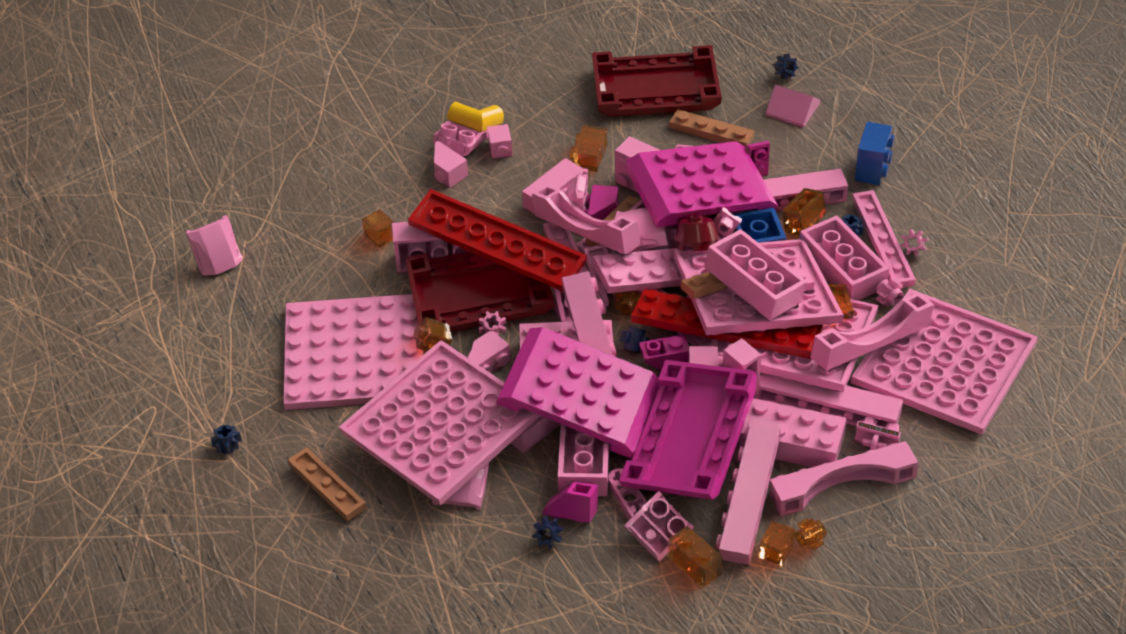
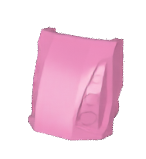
M448 120L441 125L440 130L434 133L433 143L435 144V142L439 141L464 157L477 148L484 140L488 139L487 130L479 132Z
M582 169L565 192V195L583 212L587 208L588 169Z
M647 208L625 212L616 211L615 219L623 215L638 222L641 245L631 252L660 250L669 247L665 227L656 228Z
M226 215L222 216V219L193 231H186L191 251L202 275H217L236 267L243 259L236 244L231 223Z
M489 463L443 504L475 507L476 510H481L486 490ZM432 500V504L437 505V503Z
M660 491L624 525L659 562L694 528L691 523L686 521L673 508L672 504L670 505L665 500Z

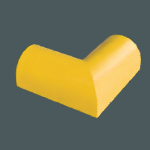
M454 102L448 110L447 119L483 132L487 130V127L502 124L504 113L497 105L477 110Z

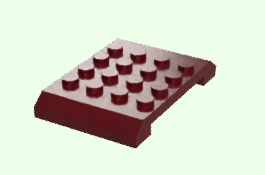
M712 45L692 46V53L613 57L612 51L592 53L598 111L608 117L675 113L677 109L686 112L707 111L714 109L722 103Z
M470 251L428 259L427 253L405 257L421 333L438 335L483 326L479 324V318L484 319L487 311L490 314H495L498 311L500 319L506 318V321L541 315L554 307L550 286Z

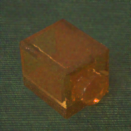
M379 209L362 218L364 235L378 248L393 241L392 223L395 222Z
M427 317L414 330L416 347L427 352L441 340L448 345L452 342L449 325Z
M772 521L760 542L759 558L783 566L794 546L796 529L786 524Z

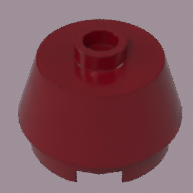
M690 215L689 218L679 221L674 240H676L677 249L685 250V246L694 249V251H706L710 245L717 242L719 236L712 219L704 218L702 215Z

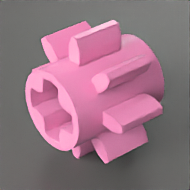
M910 229V235L901 236L905 240L904 244H901L900 247L908 249L906 255H910L914 251L915 256H919L921 249L927 251V248L924 247V242H927L929 239L921 237L923 231H919L915 235L913 229ZM918 238L916 241L919 244L918 247L913 246L911 248L912 243L910 240Z
M892 278L889 281L887 279L882 280L875 290L879 295L876 300L883 306L889 307L890 304L896 306L903 299L904 293L901 291L903 285Z
M487 311L484 319L479 318V324L483 325L479 328V333L485 332L486 334L490 330L498 336L501 332L506 333V327L502 326L506 323V318L500 319L498 311L495 314H490Z

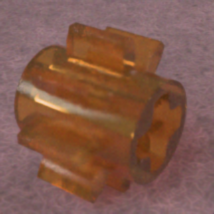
M637 291L615 293L614 308H618V311L623 315H632L641 294H638Z
M806 518L797 523L800 529L796 530L795 537L801 547L816 550L824 545L822 539L825 538L827 532L819 520H813V518L808 520Z

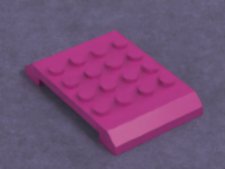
M737 141L640 152L626 161L625 168L656 228L677 225L678 219L687 218L690 215L718 214L723 207L729 212L749 209L756 211L774 208L777 211L778 204L747 150Z
M544 327L530 328L496 404L518 413L520 408L541 415L611 444L609 450L631 459L660 388L658 377L652 371Z
M665 360L658 378L660 388L632 461L627 460L619 479L621 486L713 500L718 496L756 392L757 376L755 371Z

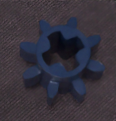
M789 53L784 54V56H777V61L775 64H772L775 68L774 74H781V79H787L788 76L794 77V72L796 69H799L796 63L797 58H790Z
M852 214L842 216V221L858 237L864 234L862 219Z
M629 326L627 332L622 330L619 341L624 343L623 349L640 353L639 342L649 341L650 339L645 336L646 331Z
M221 425L216 430H213L214 437L210 439L212 447H216L217 453L230 454L239 449L238 442L242 441L240 432H236L235 426Z
M547 516L542 518V524L536 522L533 525L537 531L532 535V538H537L539 547L547 544L549 549L554 546V541L558 543L562 541L559 533L564 530V527H559L557 518L553 521H548ZM547 528L551 530L549 537L545 535Z

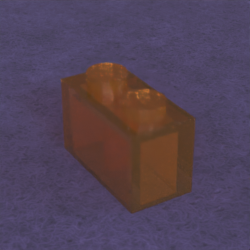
M583 125L581 132L576 135L575 147L572 146L570 151V159H573V163L583 169L598 172L608 146V129Z
M804 188L782 210L785 233L800 236V231L816 225L826 214L822 191Z
M688 526L669 538L668 558L702 588L721 575L722 555Z

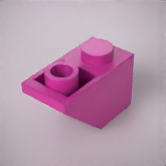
M764 141L744 146L760 175H768L770 142Z
M593 185L591 194H587V206L589 208H585L584 213L593 218L604 220L618 207V187Z
M684 334L639 342L645 363L659 370H662L665 360L689 363V346Z
M573 481L550 498L543 509V515H549L558 519H571L579 523H590L597 512L598 485Z

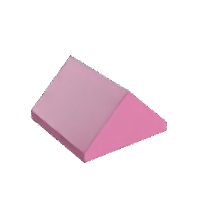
M775 85L766 110V116L804 128L819 106L820 100L813 96Z

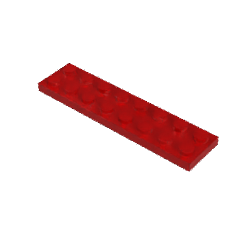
M433 189L428 191L408 218V225L562 292H564L562 278L578 274L587 261V255Z
M644 289L631 315V322L730 343L743 339L754 348L811 359L815 335L823 333V325H811L808 327L799 326L786 329L777 328L764 331L755 330L741 333L706 335L691 298Z

